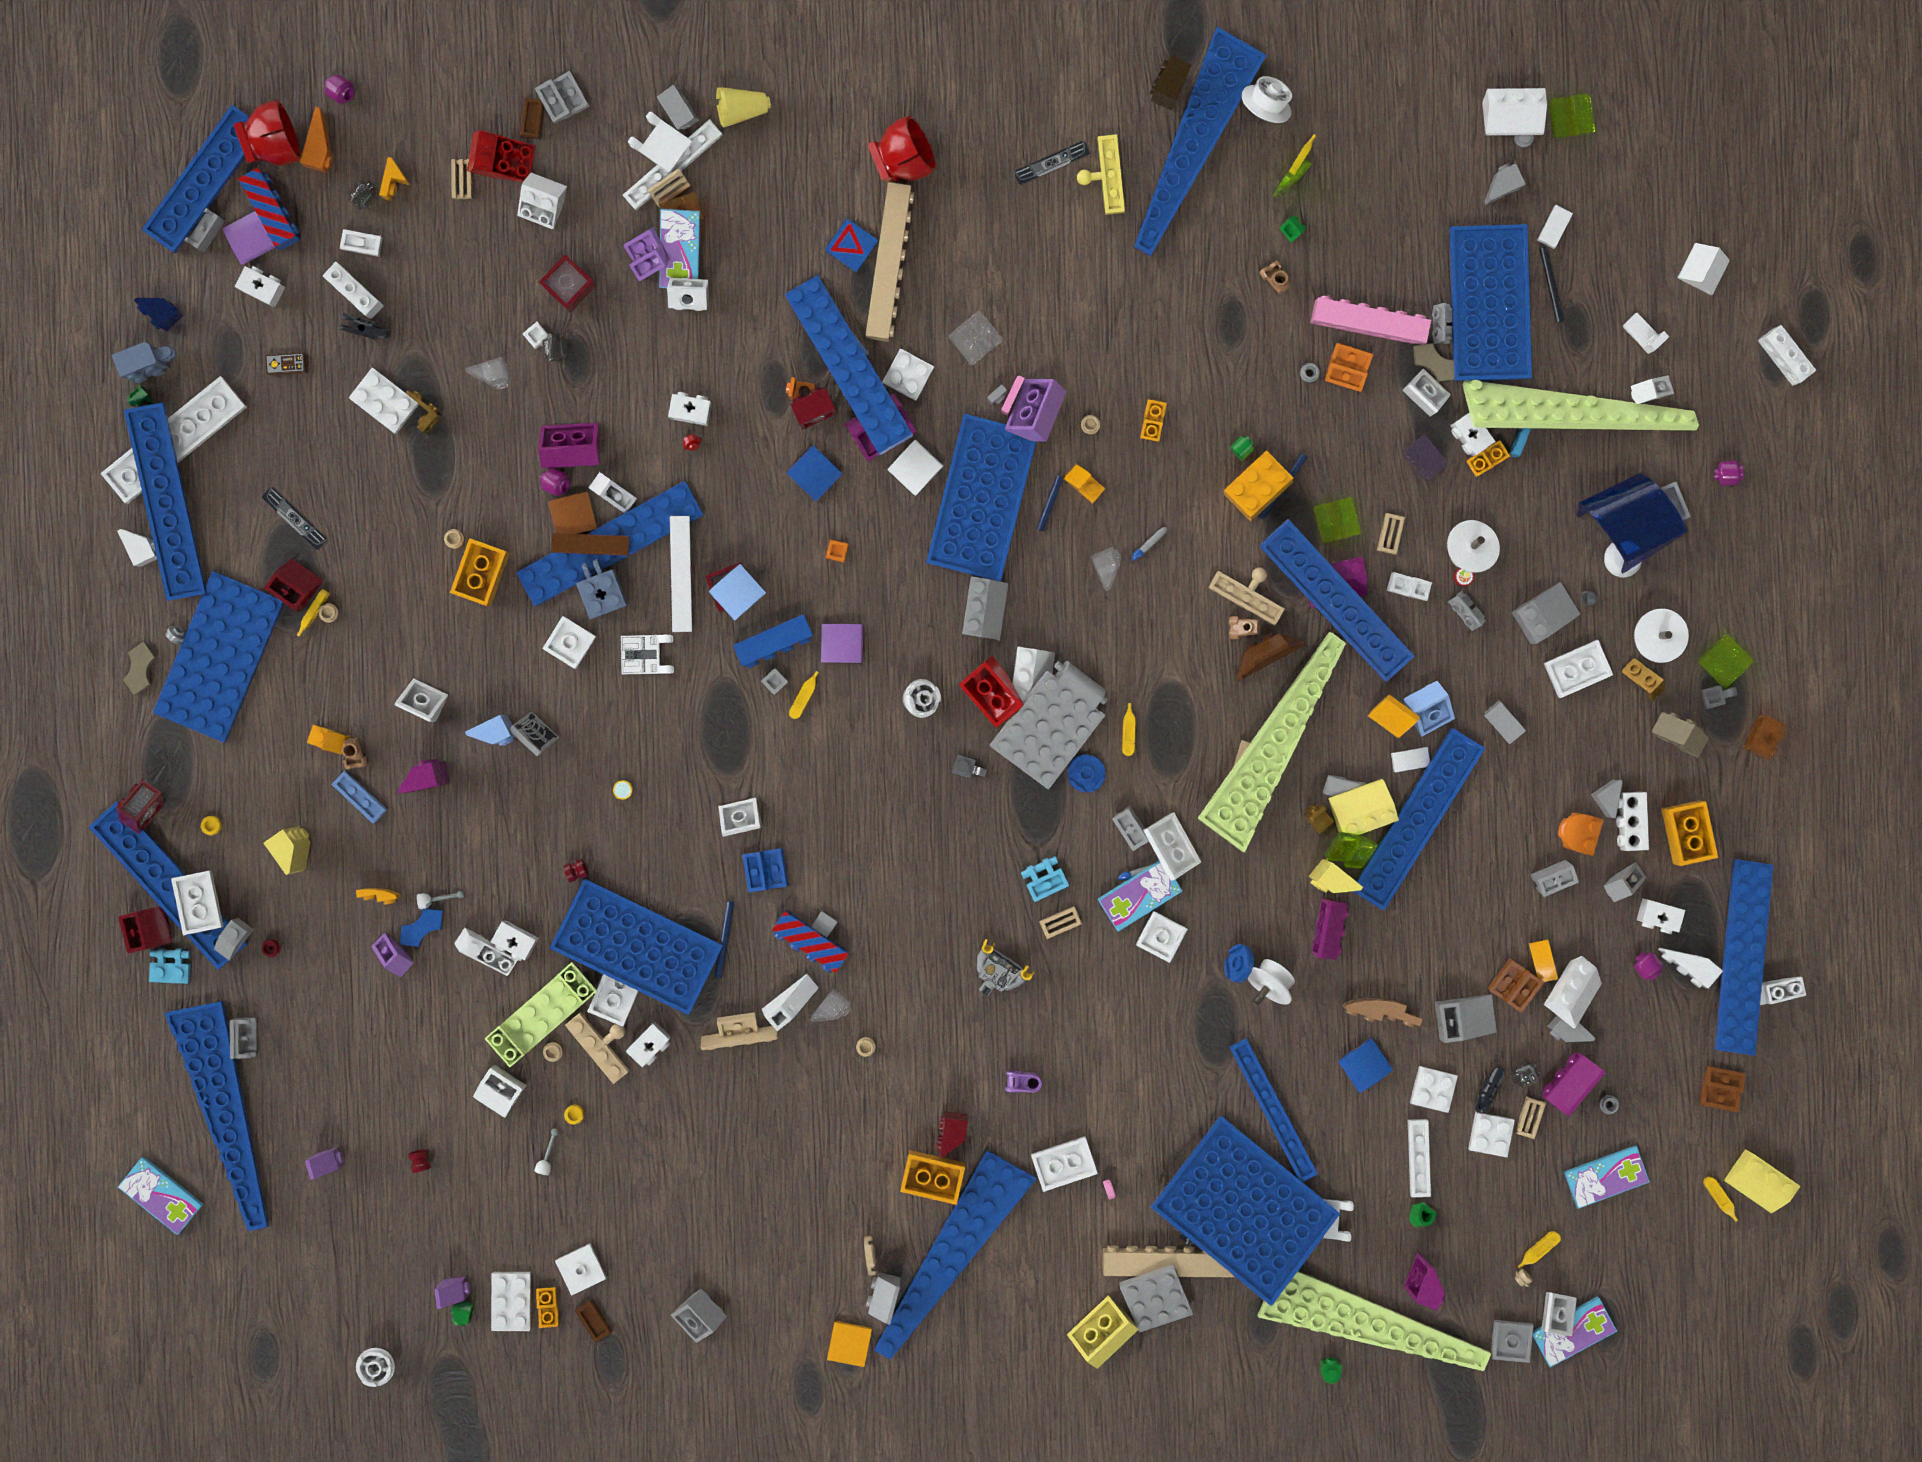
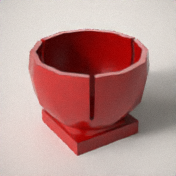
M279 100L268 101L256 107L247 122L233 124L247 163L265 161L281 166L293 164L301 159L300 146L287 111Z
M909 115L900 118L889 126L881 142L873 141L867 144L883 181L898 183L902 179L914 181L924 178L936 170V160L932 147L917 121Z

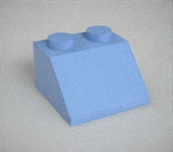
M1438 681L1403 699L1405 706L1420 716L1418 722L1414 725L1421 737L1455 719L1449 695Z
M499 715L465 732L467 736L490 744H499L500 746L513 742V737H516L509 731L512 723L508 715Z

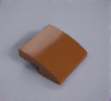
M588 492L548 501L555 533L580 534L597 529Z
M1509 958L1488 986V990L1522 1013L1544 984V981Z
M1707 1066L1703 1078L1699 1106L1738 1113L1741 1093H1744L1746 1074Z

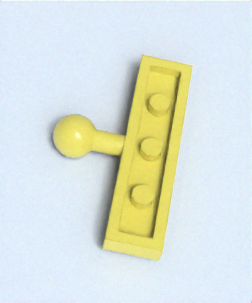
M1117 135L1098 136L1101 172L1090 173L1088 170H1081L1077 174V181L1081 185H1088L1093 180H1102L1105 215L1124 213L1125 207Z

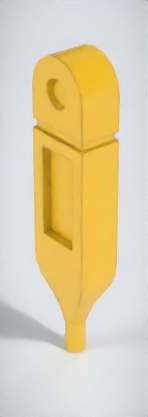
M1315 134L1304 145L1284 179L1291 182L1309 153L1316 137Z
M322 589L318 593L301 621V627L297 636L300 637L302 632L313 623L320 607L324 605L329 597V592Z
M816 671L803 684L789 711L791 718L797 719L803 713L815 690L816 677L819 672Z
M1128 703V710L1123 718L1122 752L1126 756H1131L1135 749V716L1131 709L1132 703Z
M1706 1177L1703 1181L1705 1188L1709 1191L1719 1208L1737 1222L1738 1219L1735 1216L1734 1205L1713 1177Z
M1555 1231L1546 1234L1545 1237L1525 1253L1522 1263L1517 1267L1520 1269L1524 1265L1536 1263L1560 1242V1235Z

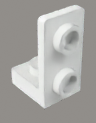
M1635 313L1623 325V328L1648 354L1655 351L1669 338L1665 331L1657 334L1638 313Z

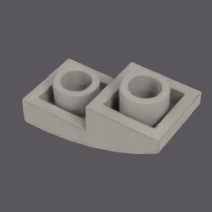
M1328 775L1323 793L1329 796H1336L1366 785V783L1347 780L1345 777Z

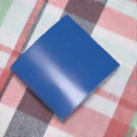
M814 446L786 472L814 501H817L842 475Z
M783 848L742 855L748 892L789 886Z
M1372 1038L1367 1039L1358 1048L1351 1050L1338 1061L1359 1093L1365 1091L1393 1071Z

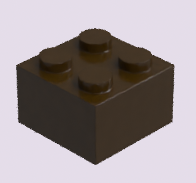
M1170 55L1168 61L1164 60L1158 74L1160 78L1156 77L1150 94L1153 95L1151 101L1172 111L1192 65Z

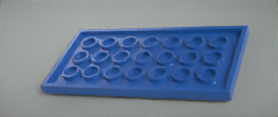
M1527 224L1450 227L1454 381L1531 379Z
M968 414L963 415L926 561L927 564L1001 582L1036 441H1030L1006 431V424Z
M212 571L205 587L206 594H202L185 634V640L180 646L153 713L226 743L285 603L272 595Z
M584 879L550 949L689 1015L723 945Z

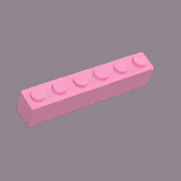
M1321 296V298L1318 297L1315 300L1311 324L1424 345L1427 343L1431 320L1426 319L1424 315L1416 314L1415 316H1409L1404 311H1396L1394 313L1389 312V309L1385 307L1374 309L1365 303L1354 305L1349 300L1341 299L1340 301H1334L1332 297Z

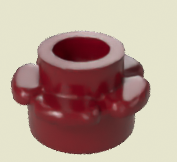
M267 939L262 944L263 954L270 958L276 957L277 953L281 951V946L276 939Z

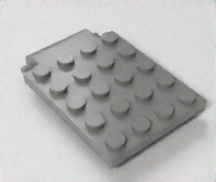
M1058 661L1055 664L1054 668L1058 670L1055 676L1049 671L1043 674L1023 700L1024 705L1010 717L989 745L1048 790L1105 717V714L1096 707L1099 703L1103 705L1107 702L1105 697L1106 690L1069 661H1065L1064 664Z

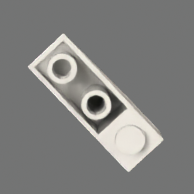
M467 928L463 929L454 943L459 952L506 976L509 975L518 961L509 953L496 949L494 947L495 944Z
M1664 948L1658 949L1663 953L1661 956L1670 964L1672 962L1678 966L1676 969L1684 976L1688 974L1692 978L1691 982L1699 988L1701 986L1709 988L1723 972L1708 958Z
M808 974L804 975L762 1008L765 1018L778 1031L796 1016L817 991L818 986Z

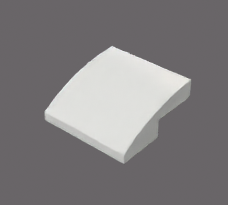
M914 440L887 470L916 496L939 472L943 465L917 440Z

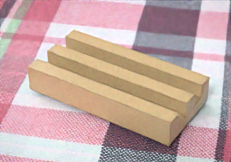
M451 159L452 199H472L471 172H467V195H464V165L468 166L469 159ZM457 165H459V195H457Z
M678 168L647 191L657 206L661 207L688 188L690 184ZM678 176L680 177L679 179H677L676 181H674L672 184L667 185L668 183H670L671 181H673V180H674L675 178H677ZM665 185H667L662 191H660V192L657 193L656 195L654 194V193H656L658 190H660L661 188H663Z
M1385 513L1377 551L1397 555L1405 517ZM1389 518H1392L1386 546L1384 548L1383 544L1385 540ZM1397 519L1399 520V524L1394 541L1393 549H1390L1394 527Z
M1074 906L1039 921L1047 939L1082 924ZM1073 912L1074 914L1053 924L1045 926V923L1057 919L1061 916H1064L1068 913ZM1076 919L1077 921L1051 933L1047 931L1070 920Z
M1526 1096L1515 1133L1535 1139L1546 1103ZM1530 1103H1532V1104H1531L1530 1111H1529V1114H1528V1117H1527V1120H1526V1124H1525L1524 1130L1522 1131V1128H1523V1125H1524V1122H1525V1119H1526V1116H1527V1112H1528ZM1538 1104L1539 1107L1533 1123L1531 1133H1528L1536 1105Z

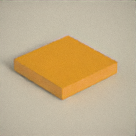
M1391 695L1385 697L1368 715L1398 738L1417 723L1420 716Z
M834 1321L827 1360L865 1367L872 1328Z

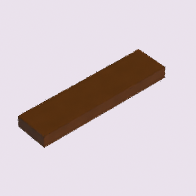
M551 533V553L629 556L630 536Z

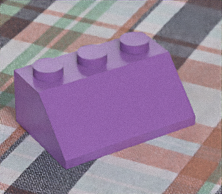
M1025 379L1005 430L1030 441H1047L1067 391L1054 379Z

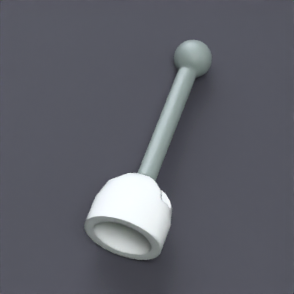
M458 891L455 894L432 898L425 893L417 894L418 908L425 909L431 905L432 901L455 897L463 898L465 894L463 891Z
M556 1128L551 1130L552 1136L545 1158L536 1164L534 1169L536 1173L542 1175H549L551 1165L548 1162L555 1136L559 1133Z

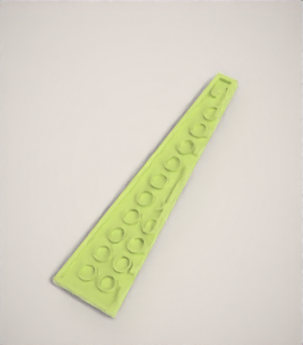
M1479 380L1464 381L1462 384L1473 427L1697 430L1699 426L1695 411L1636 404L1633 402L1597 398L1591 395L1567 394L1481 382Z
M1328 632L1197 818L1244 853L1259 820L1263 816V811L1272 797L1275 786L1278 785L1281 775L1306 727V722L1313 713V708L1322 694V689L1326 681H1328L1332 669L1335 667L1346 644L1332 632Z
M1300 1271L1295 1274L1272 1306L1263 1301L1257 1315L1259 1318L1288 1323L1296 1327L1309 1328L1313 1331H1321L1330 1335L1342 1336L1346 1339L1393 1350L1397 1349L1410 1354H1418L1426 1358H1434L1481 1371L1485 1370L1491 1356L1490 1351Z

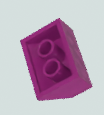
M894 393L889 395L912 434L915 433L916 430ZM857 417L844 423L867 462L879 455Z
M599 423L541 426L538 444L541 467L599 465L601 455Z
M1363 557L1330 564L1360 597L1367 595V574ZM1309 600L1310 607H1315L1313 603Z
M438 759L419 761L418 766L411 768L399 787L398 794L450 784L445 761L439 762Z
M1321 898L1311 954L1315 957L1337 960V956L1341 955L1342 944H1340L1341 937H1344L1346 926L1343 924L1344 919L1349 914V907H1347L1346 902Z
M1577 1052L1568 1058L1564 1068L1556 1072L1555 1079L1543 1088L1541 1096L1557 1110L1569 1117L1606 1072L1584 1055Z
M1417 1252L1404 1288L1416 1303L1438 1311L1439 1306H1442L1444 1303L1445 1292L1434 1267L1421 1253Z

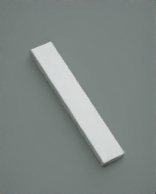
M710 119L688 138L692 141V144L672 172L678 168L682 172L723 136ZM656 165L625 192L623 197L637 211L652 198L647 190L671 173Z
M670 516L672 632H692L690 516Z

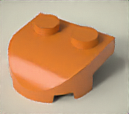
M1571 813L1572 815L1561 821L1558 829V836L1562 839L1563 847L1594 856L1603 819L1582 813Z

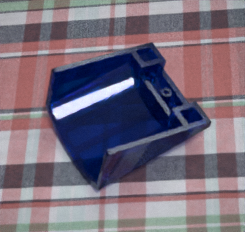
M1642 473L1579 502L1576 513L1578 518L1589 513L1605 531L1624 560L1621 568L1622 574L1688 532L1679 512L1668 496L1653 480Z

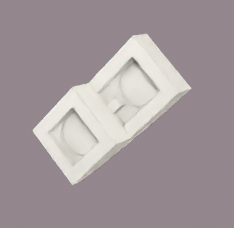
M1391 572L1387 591L1427 601L1432 582Z
M1428 747L1391 753L1394 772L1428 767L1430 763Z

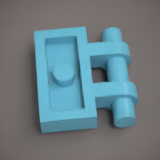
M1055 856L1050 859L1045 858L1042 860L1043 862L1033 867L1030 865L1026 870L1020 872L1023 879L1031 876L1033 880L1026 885L1034 902L1069 886L1061 868L1055 871L1052 869V866L1058 863ZM1046 869L1048 874L1038 878L1036 873Z
M166 948L151 949L150 957H157L158 962L150 963L149 982L190 983L191 964L183 963L184 958H190L191 952L183 951L180 948L175 950H166ZM166 957L174 958L175 963H167Z

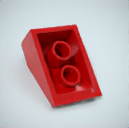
M993 656L989 657L958 684L995 728L1024 705L1006 671Z

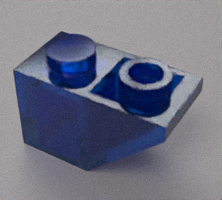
M164 298L134 299L138 304L136 308L144 316L148 315L152 319L150 323L158 330L161 328L168 331L184 316L170 301Z

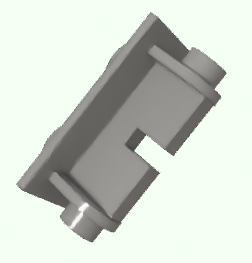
M1446 303L1434 305L1432 312L1433 344L1441 342L1443 344H1450V340H1452V326H1446V323L1452 322L1451 305Z
M1460 591L1456 597L1448 601L1452 609L1458 613L1471 631L1482 626L1486 621L1484 619L1485 616L1477 606L1472 610L1470 609L1473 602L1466 593Z

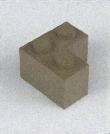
M1662 712L1651 731L1659 739L1671 743L1682 752L1699 758L1709 740V737L1704 734L1705 730L1698 727L1696 722L1690 719L1686 721L1681 720L1679 715L1672 712L1670 714Z

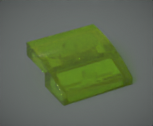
M1590 94L1552 98L1548 101L1554 139L1595 132Z
M1305 160L1296 175L1288 171L1272 197L1277 198L1291 190L1302 179L1312 163Z
M1352 496L1313 507L1323 544L1362 534Z
M1728 633L1698 660V663L1724 689L1733 683L1754 662Z
M1339 832L1324 856L1327 861H1343L1344 866L1347 868H1363L1378 845L1368 838Z

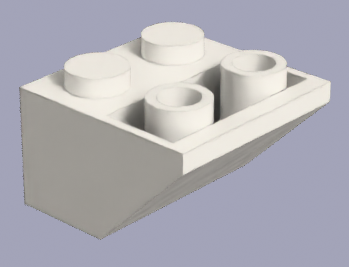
M530 173L522 183L517 216L554 229L565 201L567 186Z
M493 1065L484 1076L473 1097L505 1118L527 1085L500 1067Z

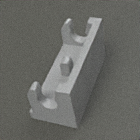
M672 85L657 96L677 130H685L699 121V118L679 87Z
M207 208L204 210L206 212L191 236L185 239V241L203 253L225 222V220Z
M1500 700L1485 711L1484 716L1509 744L1526 731Z
M1131 806L1112 818L1132 851L1149 842L1143 831L1145 828Z
M1566 860L1531 874L1532 880L1537 884V891L1543 897L1579 883L1573 865Z
M257 1017L234 1018L230 1020V1059L257 1056Z

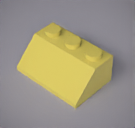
M1383 779L1329 798L1337 830L1344 840L1399 821L1394 802Z
M298 826L282 829L264 842V845L286 875L306 869L311 842L308 839L309 834L304 828Z
M1322 859L1308 876L1312 879L1310 883L1325 893L1327 891L1332 893L1359 891L1363 888L1338 866L1325 859Z
M1746 1149L1724 1179L1729 1185L1770 1213L1789 1203L1800 1188L1797 1183Z
M1107 1296L1067 1336L1085 1360L1098 1369L1139 1329L1110 1296Z

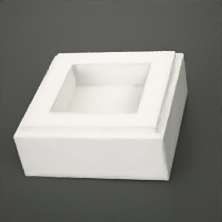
M538 322L523 333L535 349L550 338Z

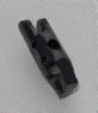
M341 313V318L351 320L353 324L352 327L343 324L339 325V330L377 340V336L388 338L389 330L380 328V323Z
M1499 1066L1494 1067L1489 1078L1486 1077L1478 1093L1474 1107L1476 1110L1485 1114L1495 1101L1497 1093L1502 1087L1501 1082L1505 1074L1503 1068Z

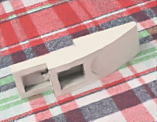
M1800 976L1762 982L1760 1005L1774 1004L1806 996L1803 978Z

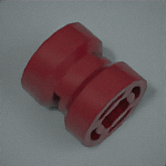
M583 859L576 860L574 864L568 863L563 865L569 883L576 881L579 877L585 878L589 876Z
M427 1149L408 1153L409 1160L413 1161L411 1166L412 1173L422 1172L431 1168V1164L426 1158L428 1155Z

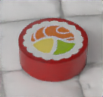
M1459 568L1454 573V581L1459 586H1468L1474 580L1473 572Z

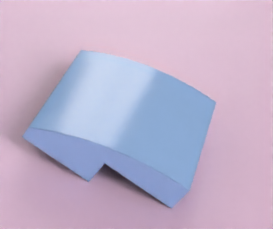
M741 564L709 591L734 620L738 619L766 594Z

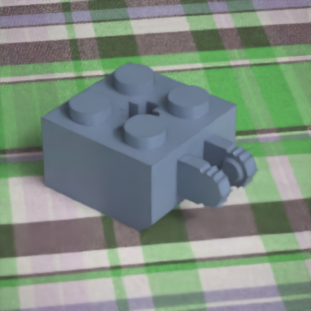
M143 342L113 354L112 358L120 377L135 383H142L147 380V377L152 375L160 376L165 373V370L170 369L168 362L177 357V352L169 346L156 348Z
M597 559L593 560V565L598 575L592 577L588 565L584 563L582 568L586 580L576 583L590 619L629 605L615 570L612 569L603 573ZM600 589L606 591L605 599L598 596Z

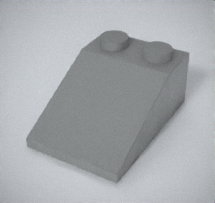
M1561 582L1511 612L1530 644L1541 642L1580 615Z

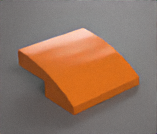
M1336 342L1325 381L1361 392L1373 353Z

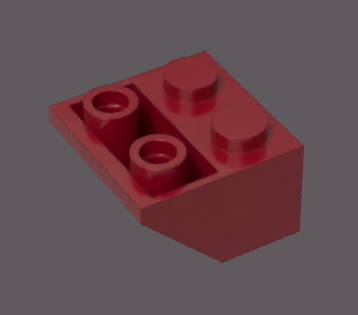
M291 558L274 572L264 586V589L294 611L302 612L324 580Z
M160 906L118 916L127 954L173 942L166 912Z
M945 1111L944 1117L940 1116L939 1131L942 1134L937 1136L936 1143L939 1157H944L965 1141L968 1125L967 1114Z

